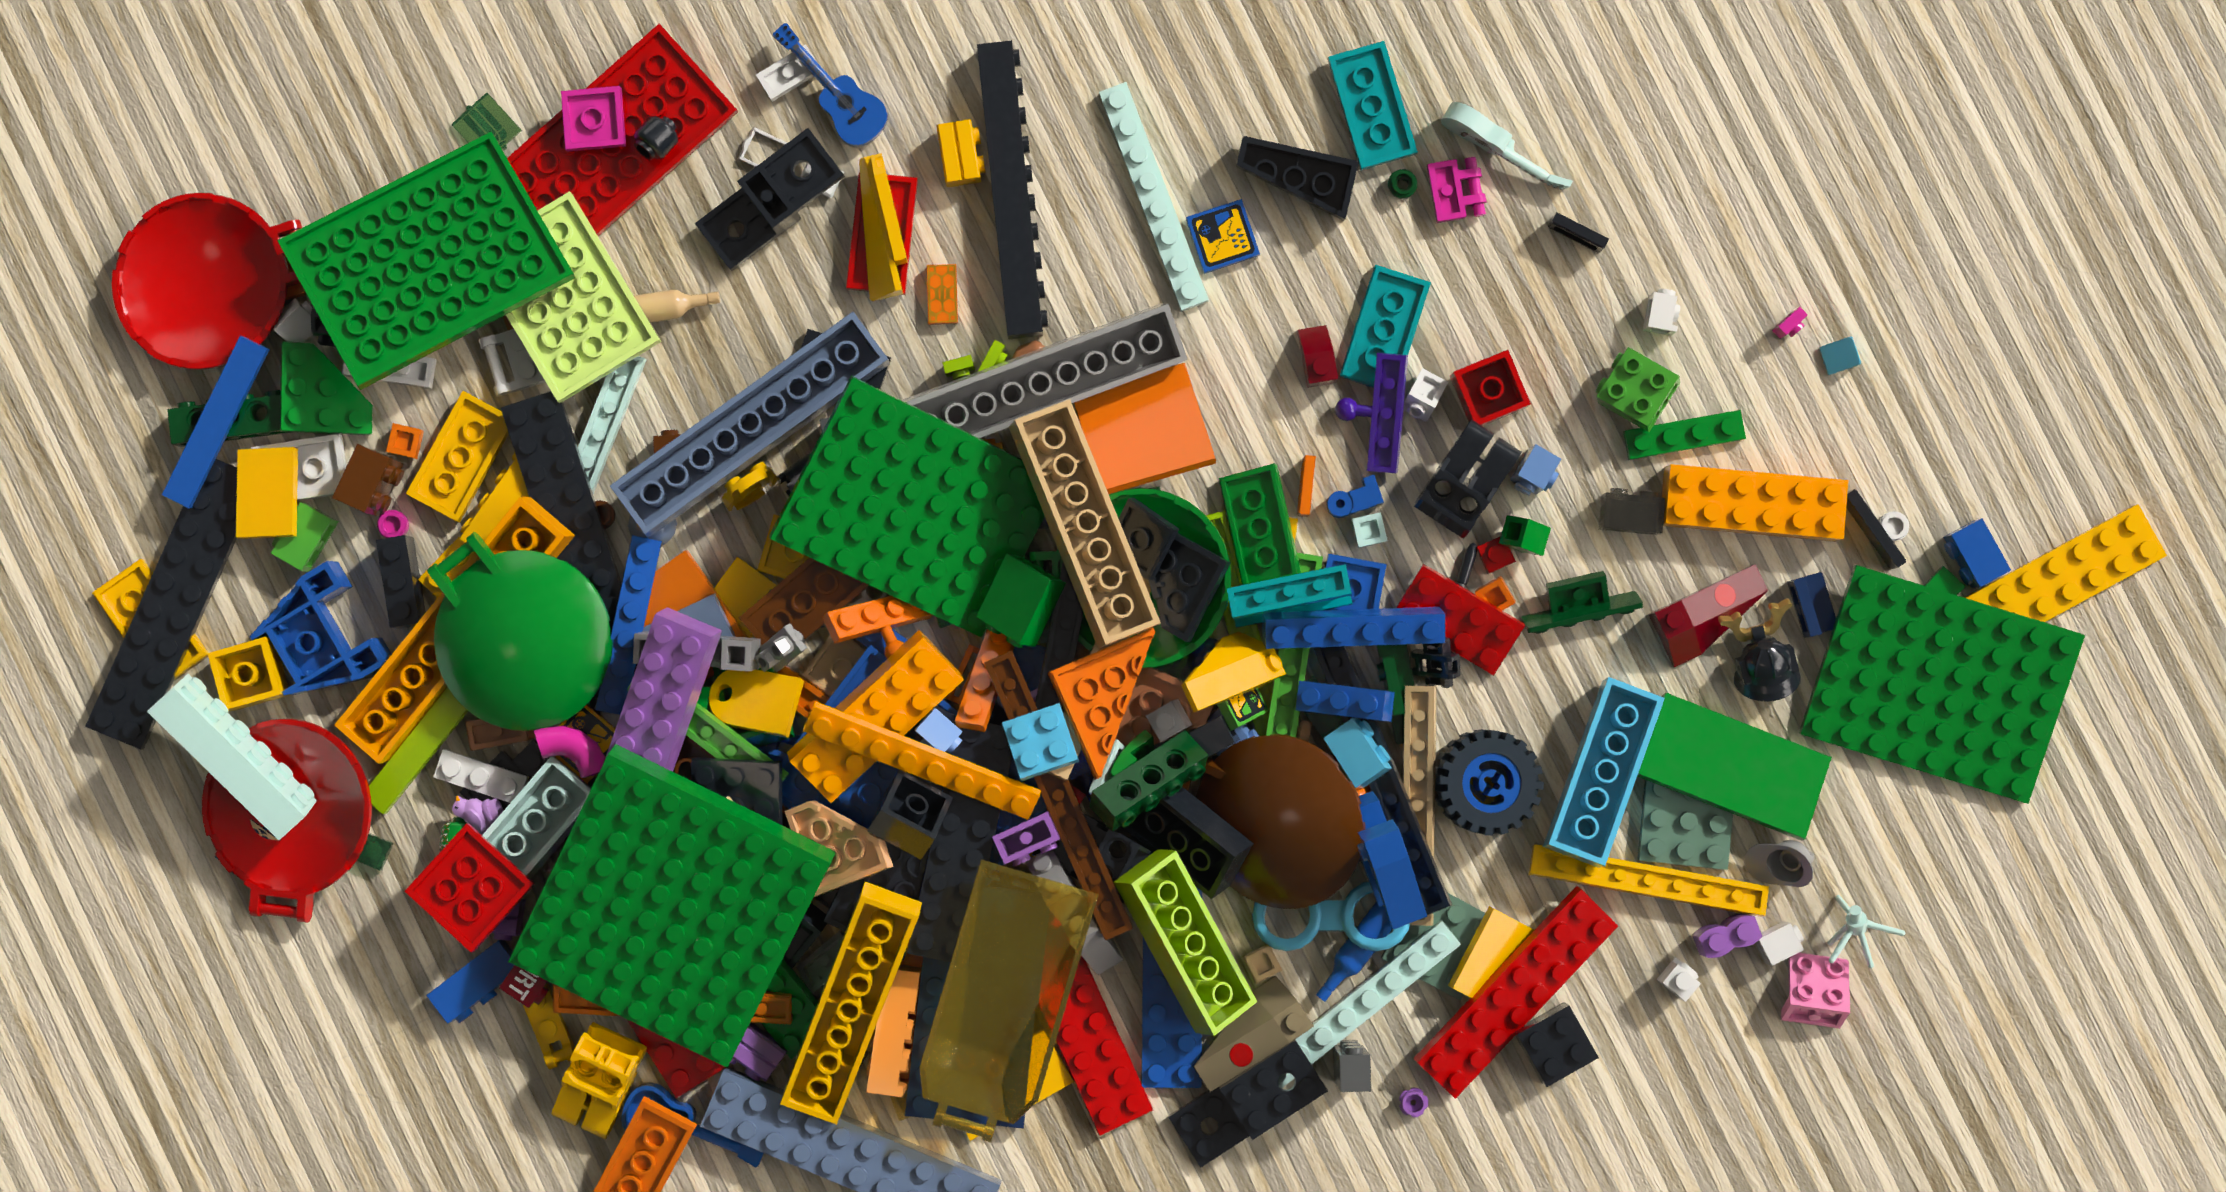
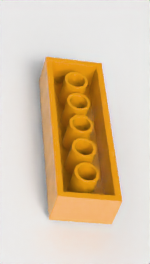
M1670 464L1664 467L1659 526L1836 542L1844 539L1848 480Z
M918 630L834 709L904 736L964 679L955 666ZM808 733L787 752L789 762L830 803L877 761Z

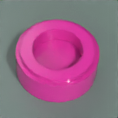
M388 510L378 518L377 528L379 533L385 538L402 536L408 532L409 521L402 512Z

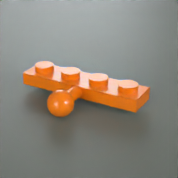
M888 596L829 611L822 619L834 644L880 632L886 643L884 654L886 659H888L904 644V642L897 640L892 628L927 620L933 615L896 597Z

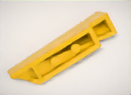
M882 153L863 157L859 160L869 298L871 301L903 294L897 266L908 263Z

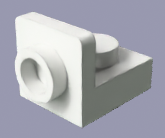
M1422 368L1404 401L1403 410L1412 417L1426 422L1435 409L1448 381Z

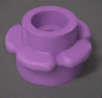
M1413 1087L1409 1091L1404 1090L1399 1097L1401 1101L1399 1107L1405 1115L1419 1117L1428 1107V1098L1423 1095V1091L1419 1088ZM1411 1100H1416V1104L1411 1105Z

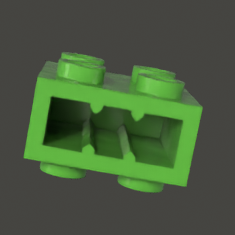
M1628 347L1624 354L1620 352L1616 356L1611 366L1614 370L1609 378L1604 377L1597 386L1598 404L1650 432L1681 383L1680 376Z

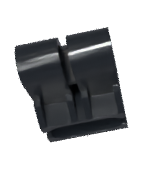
M1473 419L1470 420L1449 453L1442 460L1414 505L1415 508L1463 539L1471 531L1482 511L1486 509L1497 489L1522 453L1499 437L1485 457L1481 455L1494 433ZM1476 461L1480 462L1481 464L1477 470L1468 478L1467 475ZM1439 481H1447L1451 484L1452 491L1448 494H1440L1437 492L1435 485ZM1465 497H1471L1476 501L1477 507L1471 511L1464 510L1460 505V501Z
M1083 813L1105 865L1112 872L1113 882L1147 858L1151 853V850L1141 843L1130 839L1117 830L1112 832L1105 824ZM1061 839L1057 840L1058 847L1054 848L1068 874L1078 880ZM1122 841L1126 845L1127 851L1124 856L1117 858L1111 855L1109 847L1112 842ZM1038 849L1033 851L1032 854L1036 856L1041 851ZM1119 894V897H1120V899H1121V901H1122V904H1123L1124 901H1123L1121 895Z

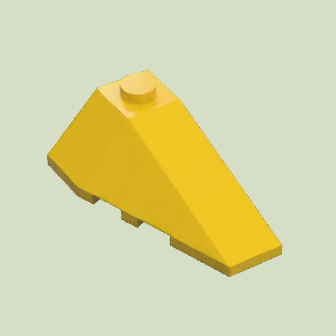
M1237 632L1219 639L1215 643L1214 649L1205 655V660L1191 672L1181 686L1195 713L1260 688L1285 675L1286 672L1282 666L1281 658L1277 655L1275 649H1266L1263 642L1244 633Z

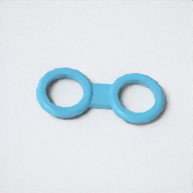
M1369 881L1363 882L1352 889L1345 900H1324L1316 905L1309 906V923L1305 930L1294 938H1279L1270 932L1265 921L1267 906L1255 902L1252 914L1254 929L1261 940L1273 949L1283 951L1301 949L1314 939L1318 931L1345 932L1350 941L1362 949L1375 952L1387 950L1402 941L1409 930L1410 923L1394 929L1392 933L1379 939L1367 938L1359 933L1354 925L1353 913L1358 901L1367 894L1373 893Z

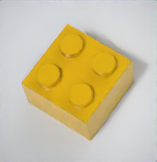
M269 637L255 639L207 653L219 699L226 705L228 711H237L289 696H284L282 691L289 687L281 657Z

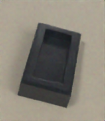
M1558 212L1554 214L1548 225L1550 229L1597 253H1600L1609 241V238Z

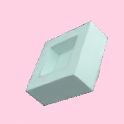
M1381 512L1351 519L1358 548L1387 542Z

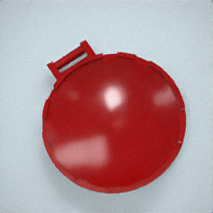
M190 193L176 196L157 204L142 215L143 218L132 231L129 230L122 240L117 251L119 252L116 269L112 272V295L115 309L129 336L154 358L167 364L187 369H211L225 366L240 336L261 344L270 334L282 313L288 287L300 284L295 272H289L285 254L277 241L301 229L300 220H290L270 227L258 213L235 199L212 193Z
M273 719L251 726L249 734L257 742L261 741L271 750V756L278 763L282 762L291 769L293 777L300 784L307 785L313 791L317 802L308 814L280 840H271L266 836H260L258 830L253 829L251 821L264 829H259L261 834H266L265 831L274 836L208 772L202 794L203 824L206 836H210L217 851L214 854L229 873L233 872L239 879L244 881V885L251 888L249 914L251 916L261 917L265 914L296 918L298 922L308 923L312 918L314 893L333 885L352 868L363 851L372 818L371 794L359 761L337 736L307 721ZM266 896L297 899V906L266 903Z

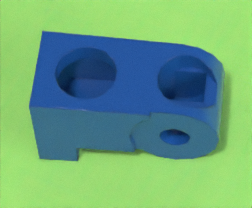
M1375 475L1362 479L1364 487L1349 492L1336 491L1331 494L1326 504L1328 512L1333 517L1343 518L1383 504L1384 501Z

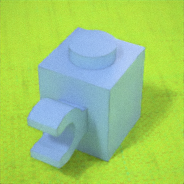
M935 707L914 729L923 738L920 743L943 752L947 750L950 754L962 741L959 738L962 731Z

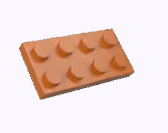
M644 1096L593 1192H661L697 1124Z

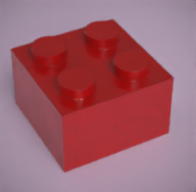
M1509 350L1456 370L1450 375L1468 422L1473 419L1483 426L1531 405Z

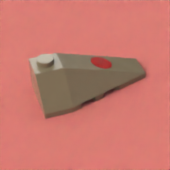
M1277 976L1272 977L1252 991L1257 1003L1227 1025L1193 1066L1209 1092L1314 1027L1297 999Z

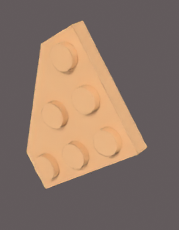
M813 800L785 811L791 830L835 851L831 864L814 897L893 867L885 840L868 832L867 828L825 805Z

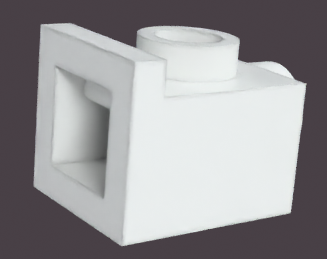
M1658 289V292H1653L1649 296L1643 331L1669 336L1677 332L1678 326L1672 325L1673 322H1677L1680 313V305L1676 304L1677 296H1675V291Z
M1676 957L1656 979L1677 998L1685 1002L1701 984L1696 980L1699 977L1697 973Z

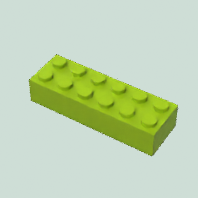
M1157 849L1113 882L1195 1033L1215 1036L1257 1003L1252 990L1176 850Z

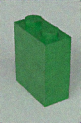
M1006 553L976 617L986 623L984 627L996 634L1002 633L1007 636L1006 641L1018 648H1022L1023 645L1036 647L1066 582L1023 556Z

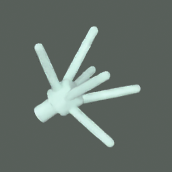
M1836 895V901L1847 915L1846 924L1827 942L1829 946H1832L1842 937L1829 958V962H1835L1851 935H1858L1867 965L1872 969L1874 964L1864 934L1867 928L1904 936L1905 931L1868 920L1861 907L1857 905L1849 907L1840 895Z

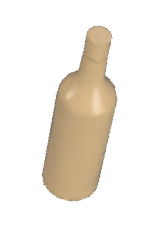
M673 289L634 295L650 323L677 319L694 307L720 303L719 291L689 295Z

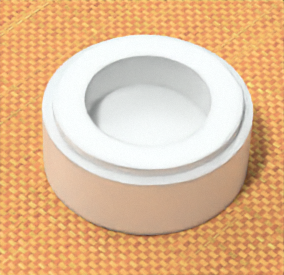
M1892 511L1885 513L1878 520L1892 541L1901 540L1909 531L1908 519L1900 512Z

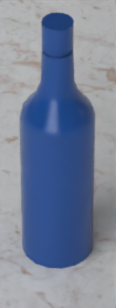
M1377 901L1356 927L1360 934L1372 939L1384 938L1392 931L1384 906L1379 907ZM1348 938L1334 957V968L1331 975L1316 995L1326 1002L1344 979L1357 975L1375 951L1362 949Z

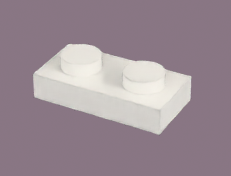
M805 44L803 47H804V48L808 51V53L813 57V55L811 54L810 50L808 49V47H807L806 44ZM793 52L756 74L772 102L814 77Z

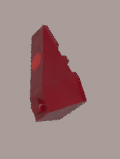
M1756 564L1649 613L1648 615L1673 667L1702 655L1729 629V627L1720 624L1719 616H1731L1735 612H1739L1742 616L1768 589Z

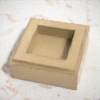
M1267 944L1242 956L1256 984L1282 971L1272 948Z

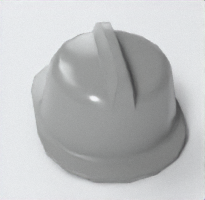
M1785 840L1779 844H1756L1749 848L1745 854L1744 863L1748 872L1761 882L1773 885L1804 887L1813 879L1812 862L1814 860V853L1798 841Z

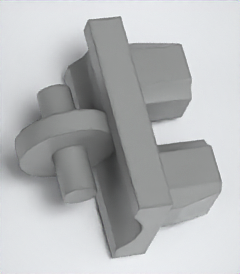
M789 623L759 648L761 652L754 659L763 672L772 667L778 672L807 649L805 639L802 633L793 629V626Z

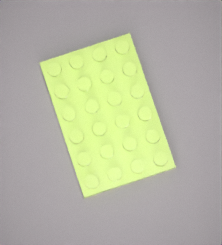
M570 191L538 210V213L573 271L575 279L506 314L559 403L564 402L661 342Z

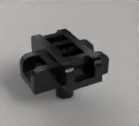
M1445 637V643L1423 644V649L1411 651V657L1415 658L1416 667L1412 669L1413 675L1425 676L1427 686L1441 685L1442 688H1450L1453 686V679L1461 676L1459 654L1451 651L1449 637ZM1422 659H1426V667L1423 666Z

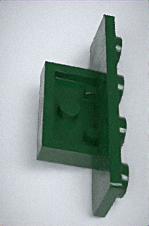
M1604 571L1546 583L1549 610L1524 615L1521 618L1528 633L1540 634L1547 632L1551 628L1560 626L1572 627L1578 622L1587 620L1598 621L1613 614H1630L1636 609L1643 608V601L1636 591L1609 596L1606 574Z
M1407 644L1377 645L1380 663L1376 664L1379 682H1384L1385 691L1395 692L1391 720L1395 743L1404 744L1405 686H1415Z

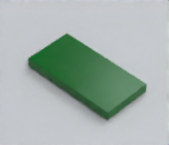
M1273 463L1219 478L1242 585L1300 574V565L1277 464Z

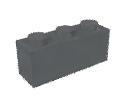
M1358 1040L1340 1041V1045L1333 1047L1334 1082L1340 1092H1371V1058L1369 1052L1363 1045L1358 1043Z

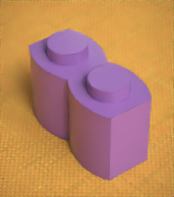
M1735 914L1723 920L1720 925L1709 924L1699 928L1692 936L1699 955L1707 958H1717L1726 955L1734 947L1753 945L1761 939L1762 934L1755 916Z

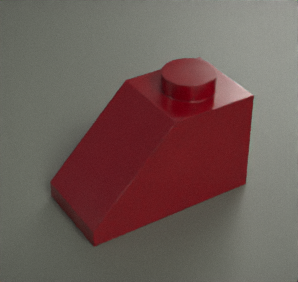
M1327 325L1297 330L1307 388L1335 384L1338 381V373Z

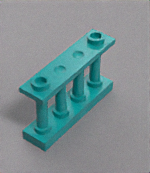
M1346 564L1227 588L1232 618L1235 621L1236 628L1262 623V614L1267 612L1322 611L1353 605Z

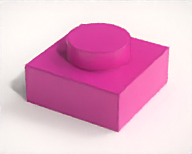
M1798 307L1772 331L1779 339L1787 334L1793 337L1805 326L1801 321L1808 314L1801 307Z

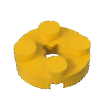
M760 462L749 470L750 473L740 479L737 476L729 480L724 485L727 491L722 496V502L728 511H732L733 506L740 510L761 498L765 494L762 489L767 484L772 488L777 482V475L772 468L767 467L764 462Z

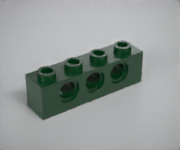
M280 390L265 392V397L254 398L253 394H248L237 415V420L232 425L225 441L294 433L280 431ZM192 401L177 403V408L167 409L172 445L186 446L206 404L195 405V402ZM265 407L267 415L265 419L258 421L256 413L259 408Z
M1184 730L1094 789L1091 793L1089 807L1112 832L1120 826L1127 827L1135 820L1138 814L1144 810L1146 812L1151 811L1162 798L1167 795H1175L1182 788L1183 784L1189 780L1195 781L1199 779L1206 770L1208 754ZM1169 766H1176V767H1178L1179 769H1173V768H1170ZM1146 781H1152L1156 784H1148ZM1128 796L1132 798V800H1126L1123 797Z

